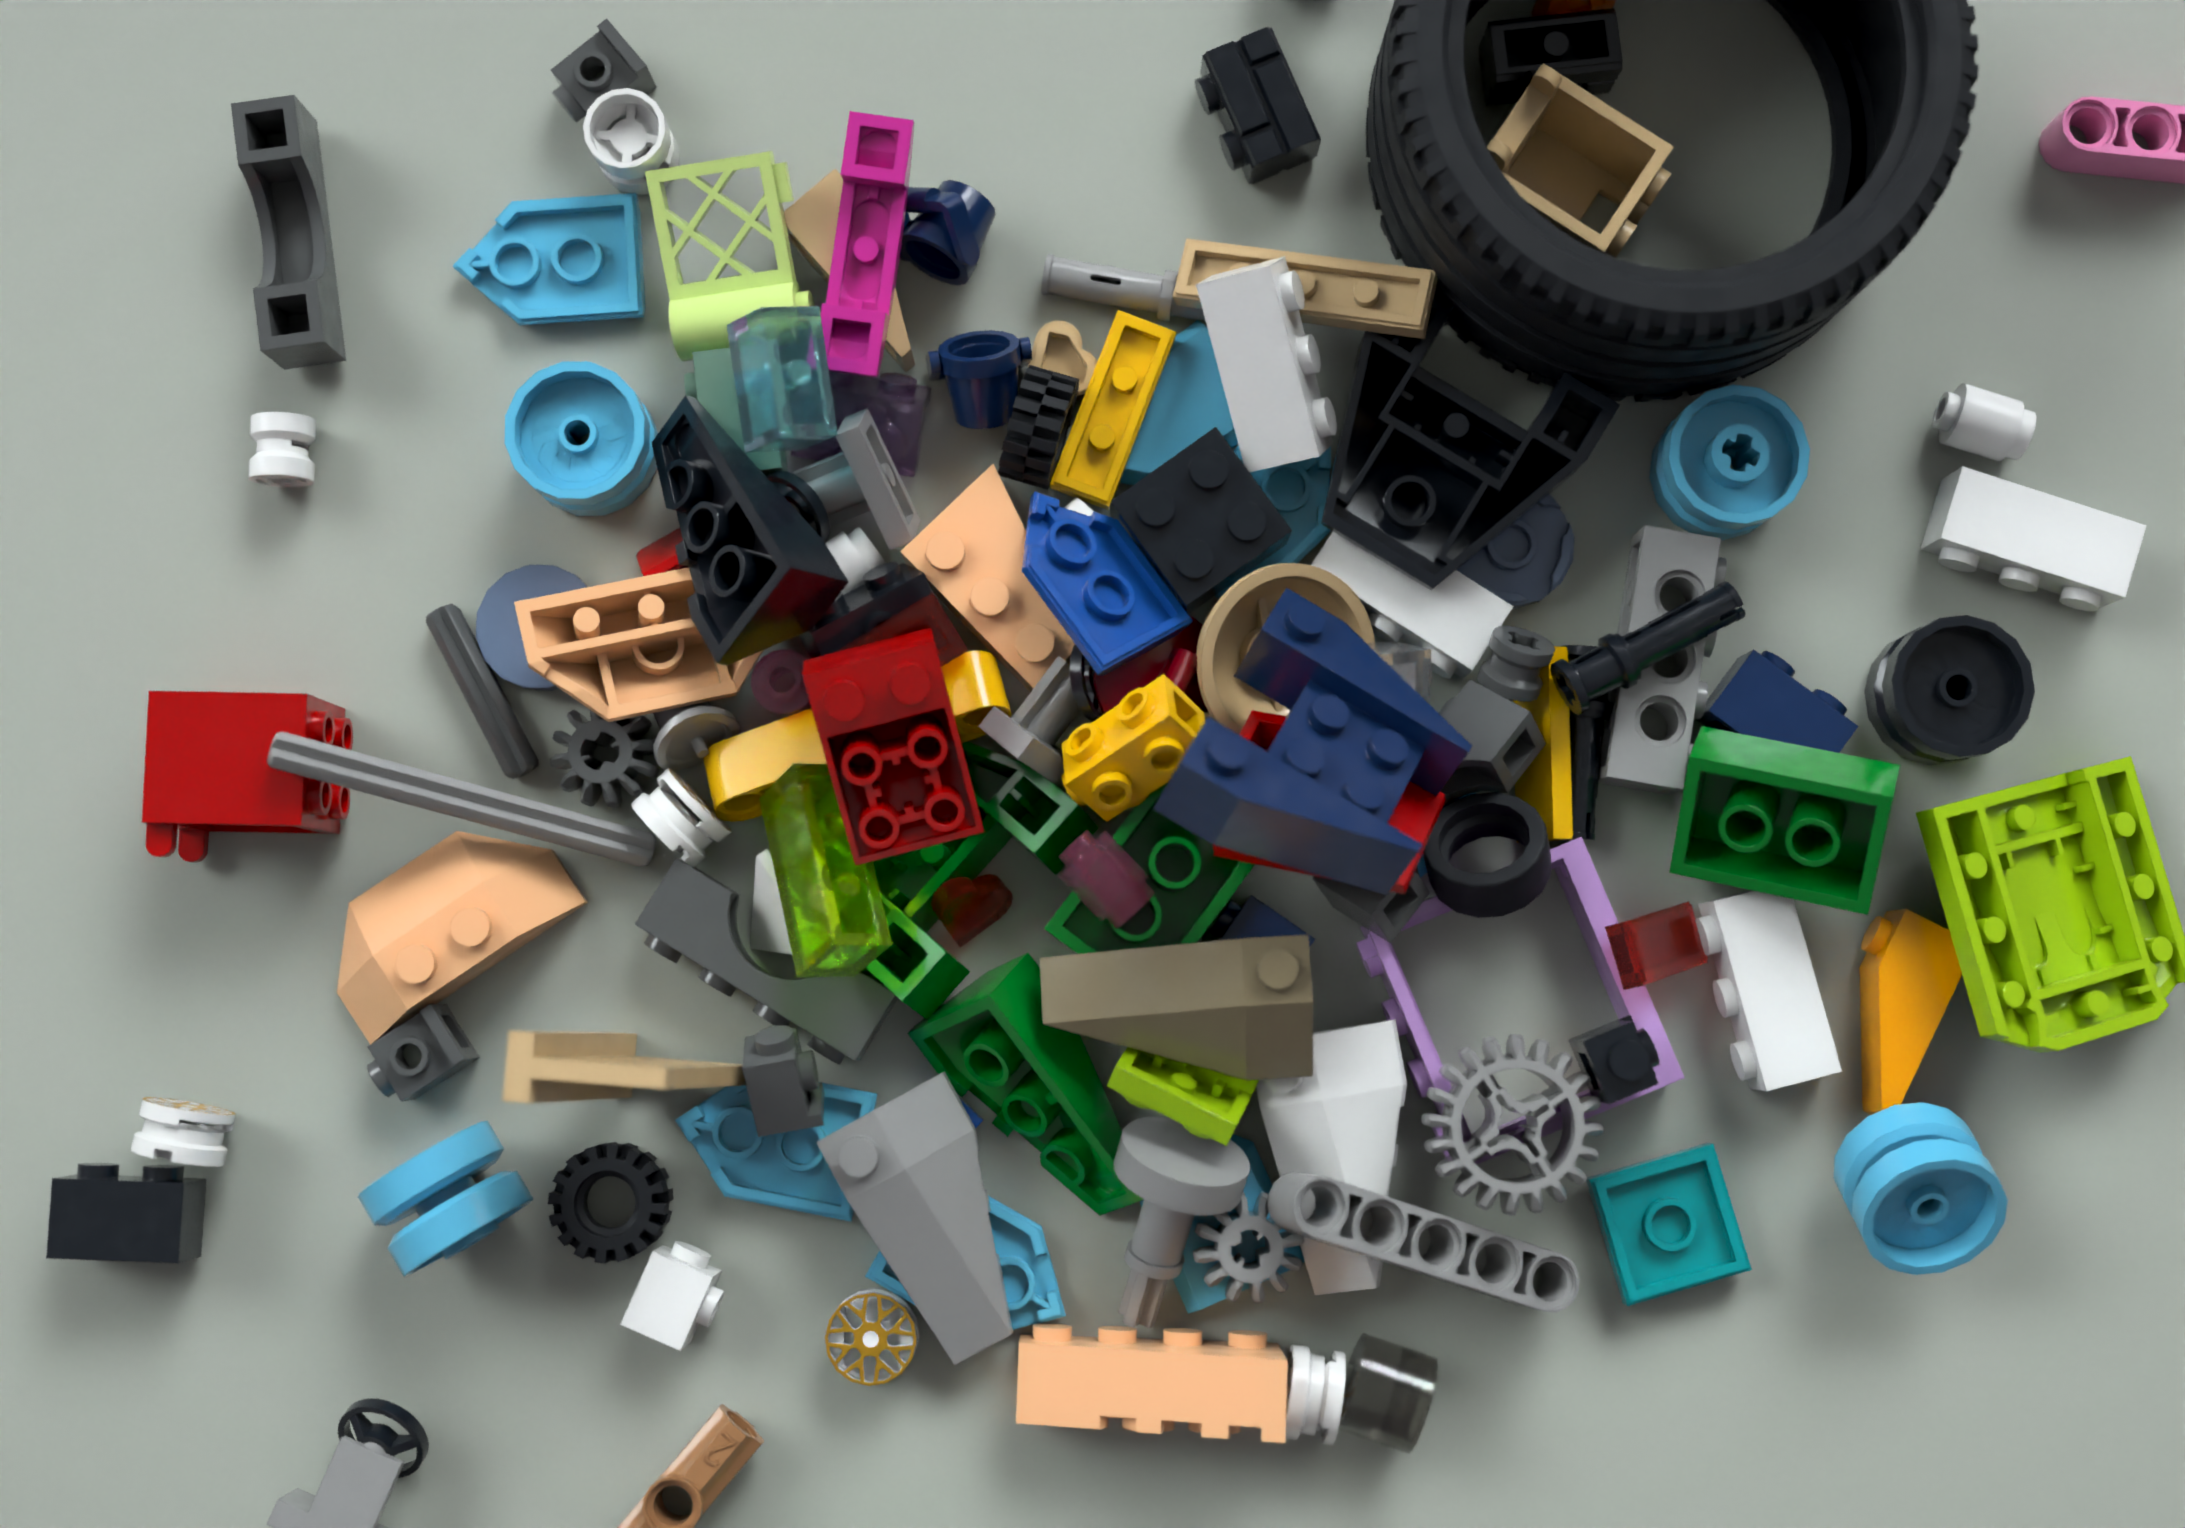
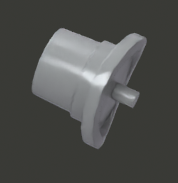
M709 701L653 713L660 729L653 744L654 758L663 770L670 768L673 771H678L704 763L703 757L709 754L708 748L711 745L740 734V726L732 713L718 706H711Z

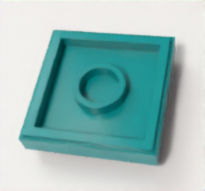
M1701 1144L1587 1177L1586 1183L1624 1305H1634L1752 1270L1714 1144Z

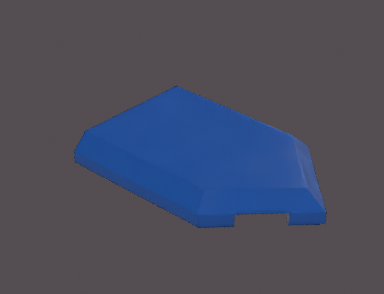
M1034 491L1030 499L1022 572L1098 676H1104L1170 640L1193 622L1118 519L1097 512L1087 516L1059 506V499Z

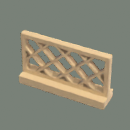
M509 1030L502 1101L545 1103L632 1098L633 1087L683 1089L746 1085L742 1070L743 1064L635 1056L637 1033Z

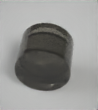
M1363 1333L1355 1345L1346 1369L1343 1406L1338 1430L1407 1454L1410 1453L1418 1441L1431 1405L1438 1372L1437 1358Z

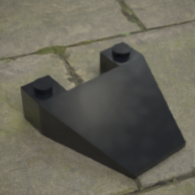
M1434 294L1425 339L1364 331L1358 346L1321 521L1323 526L1429 590H1433L1569 479L1589 458L1620 406L1617 402L1568 373H1564L1550 391L1528 429L1525 430L1421 368L1420 364L1454 308L1453 304Z

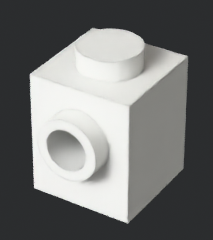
M675 1241L672 1248L662 1245L652 1251L620 1325L681 1351L691 1343L699 1324L708 1328L712 1323L725 1292L715 1287L722 1270L708 1265L711 1255L693 1245L681 1241Z

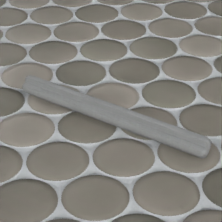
M278 732L273 737L268 752L267 764L271 768L634 866L642 867L649 865L654 854L656 836L650 832L294 734Z

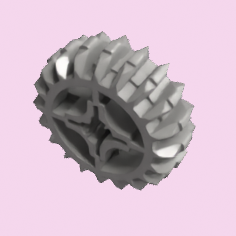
M1510 1034L1506 1042V1054L1503 1055L1496 1038L1491 1036L1482 1039L1484 1060L1481 1061L1470 1047H1463L1458 1051L1459 1058L1467 1069L1463 1074L1447 1064H1443L1439 1069L1441 1076L1453 1084L1449 1093L1433 1087L1428 1089L1426 1096L1432 1101L1444 1103L1442 1115L1430 1112L1423 1114L1422 1123L1430 1127H1442L1443 1135L1432 1137L1425 1141V1149L1430 1153L1448 1150L1449 1156L1437 1164L1435 1171L1441 1177L1451 1176L1459 1170L1462 1172L1453 1186V1192L1460 1197L1468 1195L1478 1184L1479 1188L1476 1195L1477 1207L1486 1211L1489 1210L1497 1194L1500 1193L1502 1212L1513 1216L1519 1208L1520 1195H1523L1528 1209L1533 1213H1539L1543 1211L1544 1204L1541 1194L1542 1189L1545 1188L1549 1196L1555 1201L1562 1203L1567 1199L1566 1190L1559 1181L1563 1176L1579 1185L1584 1184L1587 1180L1584 1172L1574 1166L1578 1156L1588 1161L1595 1162L1598 1160L1599 1152L1594 1148L1584 1146L1583 1140L1585 1134L1599 1136L1604 1133L1603 1124L1584 1121L1585 1112L1595 1111L1601 1107L1600 1098L1596 1096L1578 1098L1576 1093L1587 1086L1590 1082V1077L1586 1072L1580 1071L1565 1079L1564 1074L1571 1066L1573 1060L1572 1056L1567 1052H1560L1548 1064L1546 1063L1549 1054L1548 1041L1537 1039L1531 1045L1528 1055L1525 1056L1523 1036ZM1507 1069H1524L1541 1078L1549 1088L1540 1094L1533 1093L1522 1100H1515L1505 1087L1499 1086L1492 1074ZM1476 1087L1480 1093L1478 1097L1485 1109V1118L1482 1125L1470 1135L1471 1139L1464 1143L1461 1131L1462 1113L1469 1095ZM1501 1105L1514 1113L1523 1114L1528 1112L1525 1114L1526 1124L1519 1125L1525 1128L1521 1136L1524 1143L1506 1134L1499 1135L1498 1124H1506L1499 1120L1504 1112ZM1560 1106L1563 1124L1562 1134L1557 1149L1548 1160L1546 1157L1548 1152L1541 1141V1130L1544 1123L1556 1113L1555 1108ZM1503 1149H1511L1521 1161L1527 1164L1532 1173L1512 1179L1496 1178L1481 1170L1475 1164V1161L1486 1154L1492 1156Z

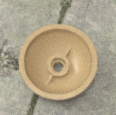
M1273 564L1259 568L1238 580L1215 603L1202 626L1196 650L1198 683L1205 706L1213 720L1239 735L1252 710L1287 716L1290 712L1288 708L1234 677V674L1286 587L1344 621L1376 652L1372 625L1362 602L1354 591L1334 574L1307 564Z

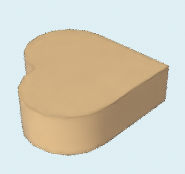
M1052 321L1039 329L1034 340L1032 360L1029 365L1078 378L1079 389L1076 401H1081L1084 398L1098 361L1091 353L1082 349V338L1079 331L1072 324L1065 321Z

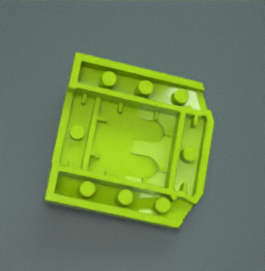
M2131 756L1915 812L1980 1037L2039 1053L2060 1051L2157 1020L2166 1010L2169 1004L2165 998L2177 984L2185 983V935Z

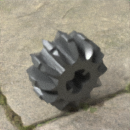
M576 710L570 711L567 717L569 722L576 728V731L572 736L563 731H555L552 737L555 742L568 747L567 753L556 754L550 758L553 768L571 769L563 777L560 787L566 792H572L582 787L580 801L591 807L596 804L603 792L607 806L613 809L621 806V787H624L635 798L645 793L642 785L635 779L640 772L648 777L655 778L659 773V768L643 761V756L654 754L653 744L655 739L640 740L652 726L650 720L645 716H640L630 721V718L607 722L590 710L591 721H588L580 712ZM610 745L619 751L615 763L604 761L602 764L600 760L593 757L597 746L608 747Z

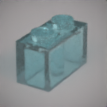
M819 306L760 307L726 325L745 453L803 450L838 435Z

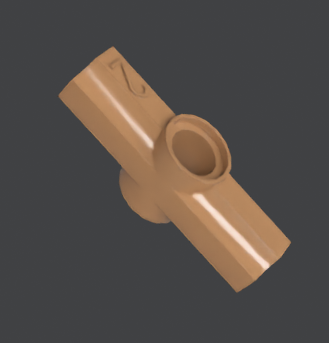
M721 1404L668 1468L649 1487L646 1494L617 1528L695 1527L706 1510L763 1444L764 1439L756 1432L754 1426L738 1412ZM673 1485L685 1489L690 1494L693 1502L692 1512L686 1515H675L668 1511L662 1499L664 1487Z

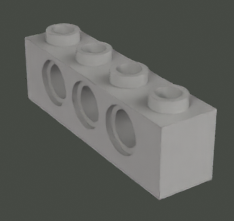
M1647 525L1633 535L1617 634L1624 636L1668 612L1660 602L1659 594L1662 586L1677 588L1684 595L1685 601L1688 603L1724 582L1727 560L1726 558L1719 557L1721 538ZM1717 631L1673 654L1677 667L1672 678L1660 676L1651 666L1642 671L1641 678L1638 679L1636 685L1626 690L1619 686L1608 692V701L1614 705L1609 720L1603 721L1599 783L1666 795L1683 790L1689 756L1694 744L1690 743L1694 719L1700 720L1702 718L1708 696L1707 682L1700 681L1703 657L1711 656L1716 642ZM1644 709H1654L1664 716L1667 723V732L1662 741L1653 740L1642 731L1640 717Z

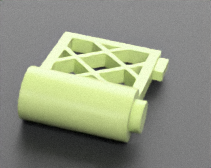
M773 151L645 171L670 299V331L680 360H693L692 352L766 343L769 344L770 348L806 343L808 329L817 327V314L811 291L801 292L795 276L782 204L783 202L794 201L787 162L775 164ZM759 166L764 195L750 214L723 194L722 191L736 170ZM723 172L714 186L700 177L702 175ZM686 178L708 194L690 223L669 209L664 185L665 181ZM715 201H718L745 221L727 250H724L697 230ZM766 207L770 228L758 220ZM672 224L683 231L677 242H675ZM752 228L773 242L778 269L754 272L734 257ZM690 238H693L719 257L720 260L706 280L683 284L678 256ZM727 265L741 274L719 278Z

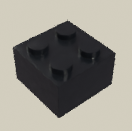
M1216 427L1117 496L1110 504V516L1119 520L1188 614L1284 547L1292 532L1291 528Z

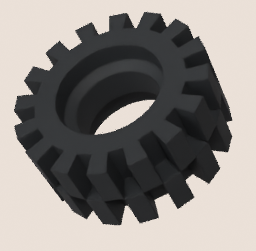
M1029 365L1025 371L1024 379L1021 381L1018 397H1016L1013 405L1012 416L1009 418L1008 431L1003 442V452L999 461V476L1046 490L1050 488V482L1059 462L1062 448L1067 438V431L1071 424L1072 412L1079 389L1078 378Z
M604 1143L573 1155L566 1161L567 1166L557 1172L552 1181L557 1183L555 1190L550 1192L548 1196V1204H553L554 1214L549 1216L551 1226L558 1225L562 1233L557 1238L564 1246L568 1244L576 1249L573 1254L582 1259L587 1257L595 1258L594 1263L606 1264L615 1260L620 1262L644 1251L663 1234L661 1230L670 1221L672 1211L669 1210V1202L674 1200L673 1188L668 1189L665 1179L669 1178V1175L665 1168L660 1169L654 1161L657 1158L649 1151L643 1153L638 1150L637 1145L630 1143ZM603 1177L620 1178L634 1192V1212L631 1218L622 1226H603L595 1221L589 1212L587 1205L589 1191Z

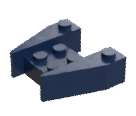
M1286 587L1234 674V677L1290 710L1271 745L1265 751L1210 717H1207L1153 809L1213 845L1387 895L1423 845L1387 823L1408 782L1410 781L1432 795L1437 796L1467 756L1472 745L1344 621Z

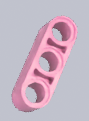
M2093 96L2081 97L2070 103L2041 132L2039 139L2040 153L2045 162L2051 167L2064 172L2185 184V106ZM2069 125L2078 127L2083 131L2087 144L2077 141L2072 136ZM2132 132L2139 133L2145 138L2149 150L2142 149L2136 144Z

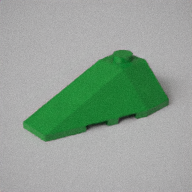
M1028 952L983 974L940 1006L928 1020L924 1018L907 1033L938 1074L945 1071L959 1096L963 1097L968 1091L997 1114V1117L992 1122L995 1127L1007 1137L1013 1130L1018 1132L1041 1152V1166L1099 1216L1144 1200L1129 1190L1115 1173L1114 1159L1122 1135V1129L1081 1036L1043 1025L1040 967Z

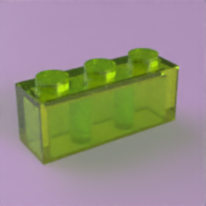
M793 763L759 800L797 977L856 976L892 945L873 861L856 866L854 864L827 764Z

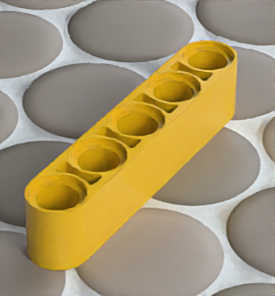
M982 650L969 651L940 661L961 743L987 734L978 726L993 706L1012 717L996 657L992 653ZM812 708L711 745L708 748L709 754L703 757L716 816L723 821L737 822L753 819L834 790Z

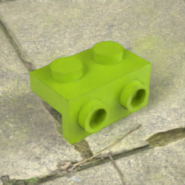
M1127 1047L1117 1062L1107 1087L1123 1094L1127 1101L1139 1108L1153 1109L1183 1124L1186 1130L1197 1137L1213 1139L1227 1146L1259 1080L1245 1081L1223 1075V1073L1188 1063L1183 1064L1165 1059L1159 1055Z

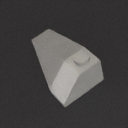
M945 1071L816 1142L847 1201L954 1365L1013 1333L1000 1258L996 1253L989 1212L991 1209L987 1189H984L978 1157L980 1149L976 1128Z

